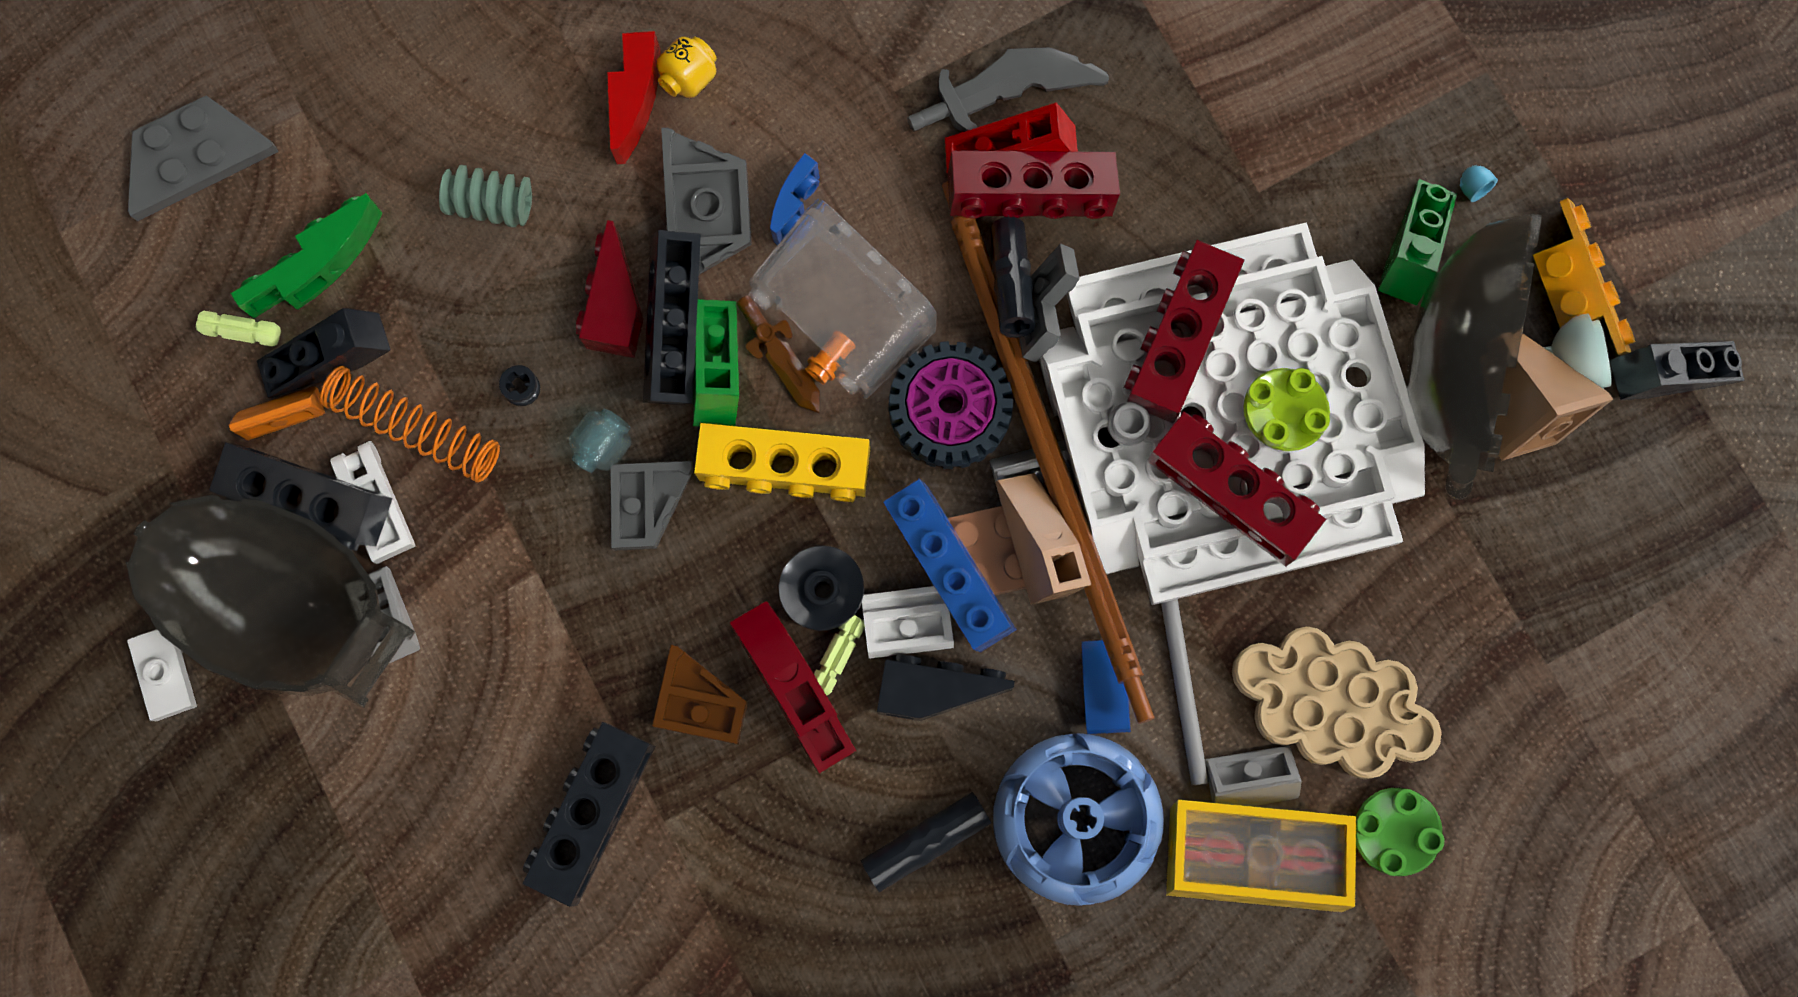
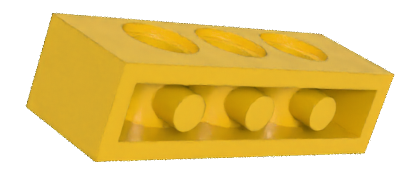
M700 423L694 473L699 481H705V487L712 489L728 490L730 484L747 485L746 490L753 493L770 494L772 488L788 489V494L794 497L812 498L814 492L829 493L832 500L854 502L856 496L865 497L870 441L869 439ZM738 452H748L752 455L751 463L744 469H735L730 466L732 457ZM779 456H789L794 460V466L786 473H777L772 470L774 460ZM821 460H831L837 467L831 476L824 478L817 476L813 472L814 466Z

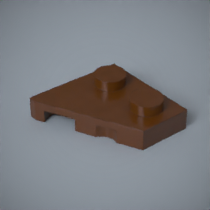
M671 645L652 726L739 745L748 702L678 646Z

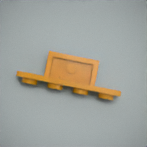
M1569 198L1560 201L1573 239L1533 255L1560 329L1569 320L1582 314L1589 313L1592 321L1604 318L1618 355L1622 356L1630 353L1631 350L1628 344L1634 343L1635 338L1627 319L1621 321L1618 319L1614 306L1620 304V299L1611 280L1604 282L1599 269L1606 265L1597 242L1590 244L1585 229L1590 228L1591 224L1582 204L1575 207V204Z

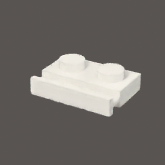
M935 586L863 596L862 607L869 659L954 648L949 609Z

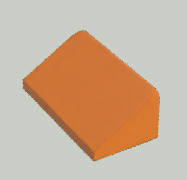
M313 386L241 410L236 413L230 422V431L245 440H251L322 416L325 410L320 403L319 389Z

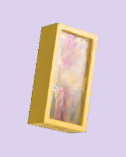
M1177 800L1171 806L1166 896L1344 912L1355 907L1356 816Z

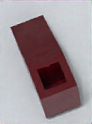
M607 220L604 233L599 232L596 238L595 256L598 257L595 272L590 271L587 276L585 294L589 298L586 311L581 310L578 314L576 334L580 335L579 339L586 349L635 358L644 319L620 234L614 221Z

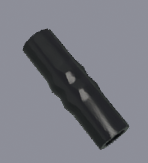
M1003 217L996 220L990 228L993 254L992 273L995 278L994 291L997 297L999 329L1004 336L1020 338L1031 334L1035 328L1032 298L1033 281L1030 275L1031 263L1028 258L1024 222L1016 217Z
M971 792L939 813L925 819L916 827L907 830L895 840L860 861L878 892H881L991 824V821L975 794Z

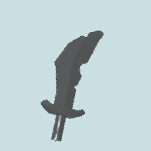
M1050 47L1007 49L1000 59L974 79L953 88L949 80V70L942 69L939 76L938 97L941 102L908 116L907 120L911 130L915 132L949 116L954 128L960 132H965L977 128V125L970 121L968 115L995 104L996 99L1004 101L1022 97V93L1031 86L1040 87L1045 92L1088 85L1104 86L1108 83L1109 76L1107 72L1092 63L1082 64L1077 56Z

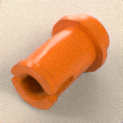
M836 330L816 357H809L807 360L809 365L805 368L806 372L823 385L828 380L833 381L836 377L834 372L851 351H854L856 348L855 343L847 335Z

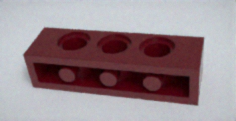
M951 152L947 173L950 216H964L971 219L981 216L1016 218L1023 216H1045L1050 219L1078 216L1100 219L1113 216L1120 196L1116 152Z
M1199 240L1196 241L1191 253L1182 251L1173 271V274L1179 276L1180 279L1174 291L1166 288L1156 311L1164 315L1158 329L1152 326L1149 327L1140 350L1147 352L1142 367L1133 364L1123 387L1131 391L1127 402L1136 403L1144 407L1149 414L1170 423L1175 422L1181 412L1245 259ZM1191 285L1202 287L1207 293V298L1203 300L1193 298L1188 293L1187 287ZM1174 323L1185 324L1189 327L1191 336L1188 338L1176 336L1171 330V325ZM1160 360L1171 363L1175 369V375L1169 377L1160 375L1156 371L1154 363Z
M1184 411L1153 450L1147 461L1287 567L1297 559L1327 520L1319 514V506L1310 498L1301 494L1296 496L1283 486L1285 484L1284 480L1271 469L1264 467L1261 470L1249 461V454L1240 445L1232 441L1226 443L1213 433V426L1207 420L1196 414L1191 417ZM1197 450L1207 452L1212 457L1213 467L1204 469L1197 466L1193 460V452ZM1239 477L1243 479L1248 487L1247 495L1239 496L1234 494L1229 489L1228 478ZM1272 503L1277 505L1283 514L1282 522L1274 523L1268 520L1264 514V504Z

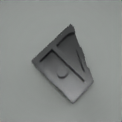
M692 461L611 464V548L613 550L656 549L694 471V464Z

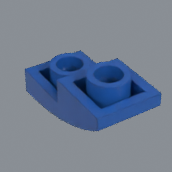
M804 153L788 175L775 203L770 230L773 242L779 247L787 238L789 240L794 239L803 229L806 216L804 204L800 199L807 200L815 192L820 182L818 180L820 178L818 163L806 153Z
M1103 640L1082 641L1087 734L1131 732L1129 698L1124 684H1119Z

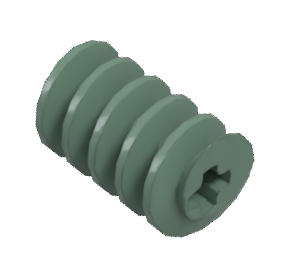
M459 165L455 175H452L450 169H446L440 184V210L446 215H453L456 212L461 218H469L472 215L477 221H485L488 218L493 224H500L504 221L508 227H516L519 223L520 226H524L529 218L532 205L530 177H524L520 186L516 187L514 174H508L504 183L500 184L498 171H492L488 180L484 181L482 168H475L471 178H468L466 165Z

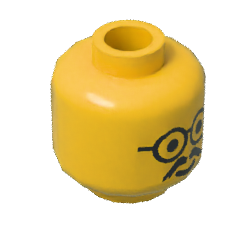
M685 36L677 38L657 59L656 67L660 74L658 78L660 86L673 97L677 96V94L686 98L697 96L716 75L714 63L717 59L716 55L707 43L696 36L692 38Z

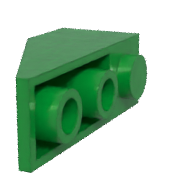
M1418 179L1385 263L1378 291L1413 305H1418L1438 271L1457 193L1449 191L1443 186Z

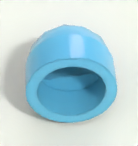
M1474 165L1467 168L1462 174L1460 188L1471 202H1475L1490 192L1498 179L1484 166Z

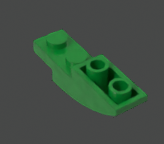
M365 193L360 197L355 196L347 199L337 211L329 216L318 218L308 223L304 231L295 236L303 250L283 256L278 260L275 267L262 275H254L242 282L239 289L230 293L238 307L252 318H256L284 300L298 310L315 299L350 267L364 249L382 216L380 208Z

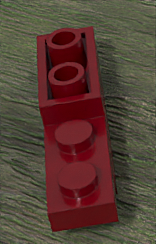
M764 601L730 621L729 624L769 693L776 700L815 770L821 773L854 753L856 749L836 716L838 714L769 603Z

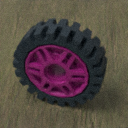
M949 341L940 342L939 346L933 347L932 344L923 347L922 352L913 353L908 358V362L901 365L896 377L893 379L888 407L891 425L900 444L905 450L911 452V455L920 461L921 459L932 467H936V465L943 466V469H953L956 466L961 468L968 467L973 462L978 463L984 460L989 453L992 454L1003 440L1009 428L1013 409L1010 382L1007 381L1003 368H999L996 365V360L990 354L988 356L984 355L983 350L976 346L972 349L966 347V343L957 342V345H949ZM951 397L957 399L961 403L962 408L956 413L949 414L942 411L939 404L943 399Z

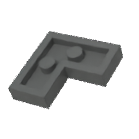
M1059 244L1031 275L1033 281L1032 298L1035 328L1031 334L1019 339L1022 357L1033 362H1037L1049 349L1053 348L1061 337L1055 305L1067 292L1074 289L1080 279L1074 249L1063 244Z

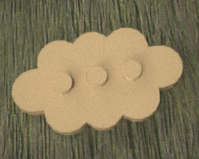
M1302 627L1286 635L1279 647L1264 643L1250 645L1241 651L1233 662L1232 676L1235 685L1241 693L1250 699L1258 701L1254 718L1261 735L1273 744L1284 746L1296 743L1302 756L1313 764L1325 765L1338 761L1343 770L1351 776L1360 779L1379 777L1387 772L1395 759L1410 763L1426 760L1436 752L1440 745L1442 733L1438 720L1430 711L1415 704L1418 687L1415 676L1409 668L1400 662L1392 660L1376 662L1370 650L1360 642L1345 641L1334 645L1329 636L1321 630L1312 627Z

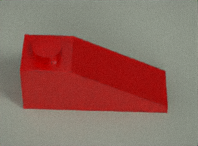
M1057 102L945 138L947 173L952 151L1078 152L1075 125Z

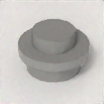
M1122 403L1116 406L1110 413L1107 423L1108 431L1111 437L1122 445H1137L1146 439L1151 430L1150 415L1144 407L1136 403Z

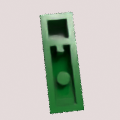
M698 299L693 426L700 427V423L735 426L739 401L736 301Z

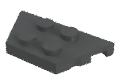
M208 96L199 98L132 131L128 212L138 222L279 151L271 140Z
M668 127L661 128L667 231L701 234L700 275L752 245L746 160L732 154L715 150L713 146L698 140L696 142L677 134L675 130Z

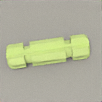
M209 311L200 312L196 322V330L203 335L214 337L221 335L222 338L249 343L260 342L261 345L276 346L281 334L280 327L274 322L262 320L255 322V319L227 314L219 316L217 313Z
M855 615L848 622L838 627L840 629L839 634L835 633L819 663L822 666L820 671L816 669L814 673L826 695L832 692L837 682L835 679L836 675H841L856 646L854 643L855 639L860 638L865 628L864 621Z

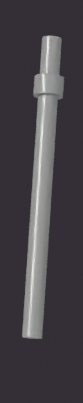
M1178 599L1163 602L1161 606L1192 786L1209 782Z

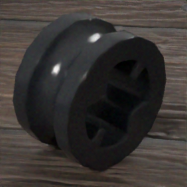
M516 365L502 373L499 380V388L511 404L527 406L538 398L540 382L528 367ZM518 377L522 381L530 380V383H525L528 389L522 394L517 390L510 392V388H515L512 382Z

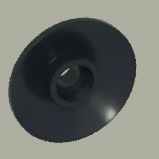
M814 546L797 553L786 564L780 577L779 596L784 610L797 624L811 630H831L848 622L860 608L864 596V580L857 563L847 553L831 546ZM820 584H828L831 587L830 594L825 598L816 596V588Z

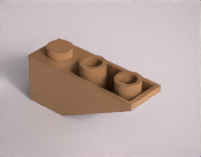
M1033 473L996 481L1030 604L1067 597L1090 586L1091 581L1080 544L1036 474Z

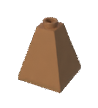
M1505 332L1496 336L1487 343L1486 347L1489 351L1481 358L1497 454L1502 461L1558 444L1613 400L1609 392L1574 370L1525 334L1512 337L1509 332Z

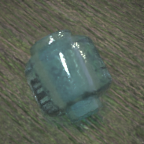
M604 408L601 412H588L568 439L571 449L575 452L572 457L573 461L591 473L595 468L602 471H611L610 467L613 464H618L632 444V439L628 433L631 429L630 426L621 417Z

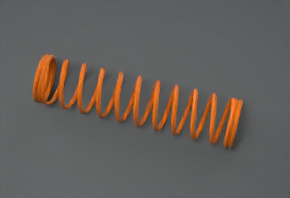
M339 366L331 371L324 381L319 397L323 407L331 408L335 413L344 411L346 418L349 420L359 418L363 427L374 425L376 433L385 434L388 432L393 442L403 439L406 448L418 447L419 453L422 456L432 454L436 463L447 461L449 469L452 471L462 468L463 475L466 478L471 477V480L476 483L486 479L496 464L500 445L497 441L490 440L478 451L471 466L470 474L466 473V463L475 454L481 441V434L477 433L470 440L462 463L457 467L451 465V457L456 453L465 438L467 431L465 425L460 427L455 433L447 456L439 460L436 457V450L442 445L452 426L450 418L445 420L440 426L434 439L433 448L428 452H423L421 443L428 437L437 421L436 411L430 413L425 419L419 433L418 442L414 445H409L406 438L415 428L422 415L423 407L421 404L416 405L410 412L404 426L403 435L399 438L393 437L392 429L399 423L408 406L407 397H403L397 402L390 416L388 428L383 431L379 430L377 422L386 414L394 398L392 389L386 391L379 400L373 421L371 423L363 422L362 416L370 409L379 392V384L377 382L371 384L366 390L360 403L359 414L356 416L349 415L348 408L354 404L363 390L365 384L363 375L356 377L350 385V370L344 366ZM344 374L342 384L337 394L334 396L336 386L340 378ZM361 379V383L357 393L349 402V398L353 388L355 387L356 383ZM332 386L331 391H330V396H329V402L327 403V396H328L330 387ZM376 386L373 397L363 410L369 393ZM346 394L344 407L336 409L335 406L339 404ZM390 394L388 403L386 404L381 414L378 416L382 403L384 402L385 398ZM404 402V406L399 416L393 423L397 410L399 409L400 405ZM418 408H419L417 417L415 418L413 424H412V425L410 426V428L408 429L409 424H410V422H411V419H412L413 415L415 414V412H416V411L418 410ZM433 417V420H432V422H431V425L429 426L428 430L426 431V433H425L424 436H423V433H424V431H425V428H426L428 422H429L430 419ZM448 424L445 433L443 434L442 438H441L440 441L438 442V440H439V438H440V435H441V433H442L444 427ZM462 432L461 437H460L458 443H457L456 446L454 447L455 442H456V440H457L459 434ZM476 440V443H475V445H474L472 451L470 452V449H471V447H472L474 441Z

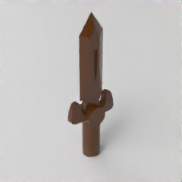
M750 295L742 297L736 304L757 334V337L746 344V349L755 358L761 359L763 354L759 349L760 343L764 344L767 348L766 358L796 403L801 407L819 413V389L787 341L782 342L776 337V333H781L787 340L792 339L793 334L788 321L782 320L772 326L762 315V312Z

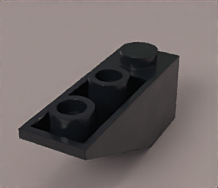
M342 308L258 359L257 364L267 397L273 399L325 381L331 371L339 366L348 368L350 372L362 368L388 353L391 349L379 313Z
M1734 341L1650 344L1610 360L1620 400L1649 399L1745 381L1741 368V356L1736 350Z
M896 654L895 661H885L877 713L879 715L922 721L1012 691L1015 681L1005 679L1006 672L981 668L980 675L964 673V665L938 661V667L933 668L921 666V658Z

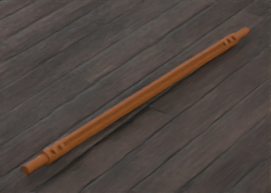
M947 181L942 185V189L949 205V191ZM953 216L951 221L953 231L1007 379L1010 382L1015 401L1050 497L1080 544L1091 585L1084 588L1117 681L1119 684H1124L1137 723L1142 724L1151 721L1155 717L1140 679L1144 674L1027 359L1022 357L1020 339L1004 336L1000 332L997 297L994 291L995 278L992 273L993 266L976 219Z

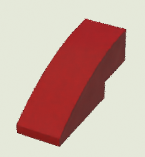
M655 31L622 33L624 71L607 72L610 150L617 164H625L637 146L648 123L656 98L659 78L656 63L660 56V46Z

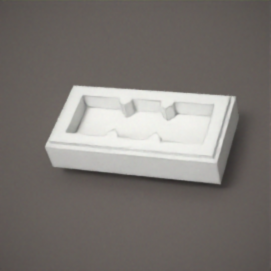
M168 625L127 640L150 721H159L197 707L174 627Z

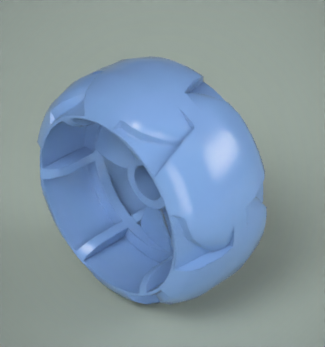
M1076 733L1055 736L1025 751L1005 773L999 785L993 806L995 840L1008 868L1018 880L1033 892L1049 900L1067 905L1081 906L1102 903L1114 899L1131 889L1147 873L1154 862V857L1163 834V807L1157 786L1151 775L1147 773L1139 760L1130 751L1111 740L1090 734ZM1084 765L1098 769L1112 778V782L1116 787H1120L1121 790L1114 792L1099 804L1092 799L1084 797L1071 799L1065 774L1060 767ZM1029 795L1059 810L1057 821L1063 834L1054 841L1045 852L1043 858L1033 849L1025 829L1024 815ZM1079 806L1084 807L1086 815L1090 817L1089 826H1083L1084 831L1081 832L1076 830L1077 823L1074 820H1070L1072 810L1074 812L1080 811ZM1103 826L1121 831L1129 830L1124 839L1126 843L1115 859L1098 870L1082 873L1083 855L1080 839H1090L1096 836Z

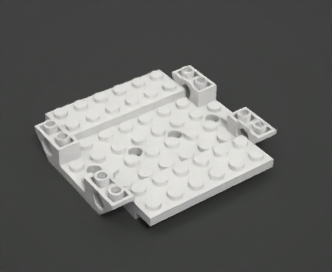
M1307 222L1211 245L1243 258L1245 261L1182 409L1186 407L1199 409L1203 414V418L1213 426V433L1226 443L1232 441L1240 445L1249 454V461L1261 470L1264 467L1271 469L1284 480L1285 484L1283 486L1296 496L1301 494L1310 498L1319 506V514L1327 520L1297 559L1287 567L1147 461L1156 446L1179 419L1181 412L1174 423L1149 414L1151 430L1146 439L1137 445L1126 446L1120 444L1117 447L1108 448L1103 446L1098 439V431L1108 427V418L1112 410L1116 406L1127 402L1131 391L1123 387L1133 364L1142 367L1147 352L1140 350L1149 327L1152 326L1158 329L1164 315L1156 311L1166 288L1174 291L1180 279L1179 276L1173 274V271L1181 253L1081 276L1074 289L1066 293L1075 328L1061 329V337L1056 345L1039 359L1053 415H1059L1079 489L1077 496L1105 572L1110 574L1139 566L1140 561L1151 605L1400 544L1403 542V538L1392 504L1425 495L1424 443L1376 287L1353 259L1325 266L1323 257H1317ZM1197 285L1187 287L1188 293L1193 298L1198 300L1207 298V293L1202 287ZM1174 323L1171 325V330L1176 336L1180 338L1191 336V331L1185 324ZM1164 360L1154 363V367L1160 375L1166 377L1175 375V369L1171 363ZM1358 367L1362 369L1367 377L1366 385L1364 387L1352 386L1346 379L1347 368ZM1278 368L1295 370L1304 368L1314 374L1316 381L1323 388L1329 402L1330 423L1323 435L1311 446L1297 451L1276 450L1263 444L1250 431L1244 417V398L1253 381L1267 371ZM1202 450L1193 452V460L1197 466L1204 469L1213 467L1212 457L1207 452ZM1239 477L1228 478L1229 489L1234 494L1239 496L1247 495L1248 487L1243 479ZM1272 503L1264 504L1263 510L1266 518L1274 523L1282 522L1283 514L1281 509Z

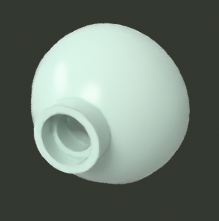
M1589 313L1572 318L1558 331L1552 346L1543 348L1601 388L1610 387V364L1600 321H1592Z

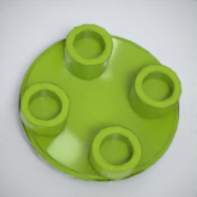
M1278 368L1267 371L1253 381L1244 398V417L1250 431L1263 444L1276 450L1297 451L1307 448L1323 435L1330 423L1328 398L1323 388L1316 381L1314 374L1304 368L1296 370Z

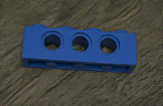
M918 479L883 502L973 650L982 652L1017 630L931 490L922 480Z

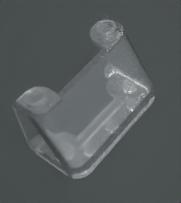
M817 199L802 214L749 280L752 289L749 294L753 300L764 310L772 307L776 311L780 309L836 363V367L840 372L836 377L838 382L850 394L854 395L856 392H859L865 399L870 397L936 332L937 314L928 299L833 208L821 199Z

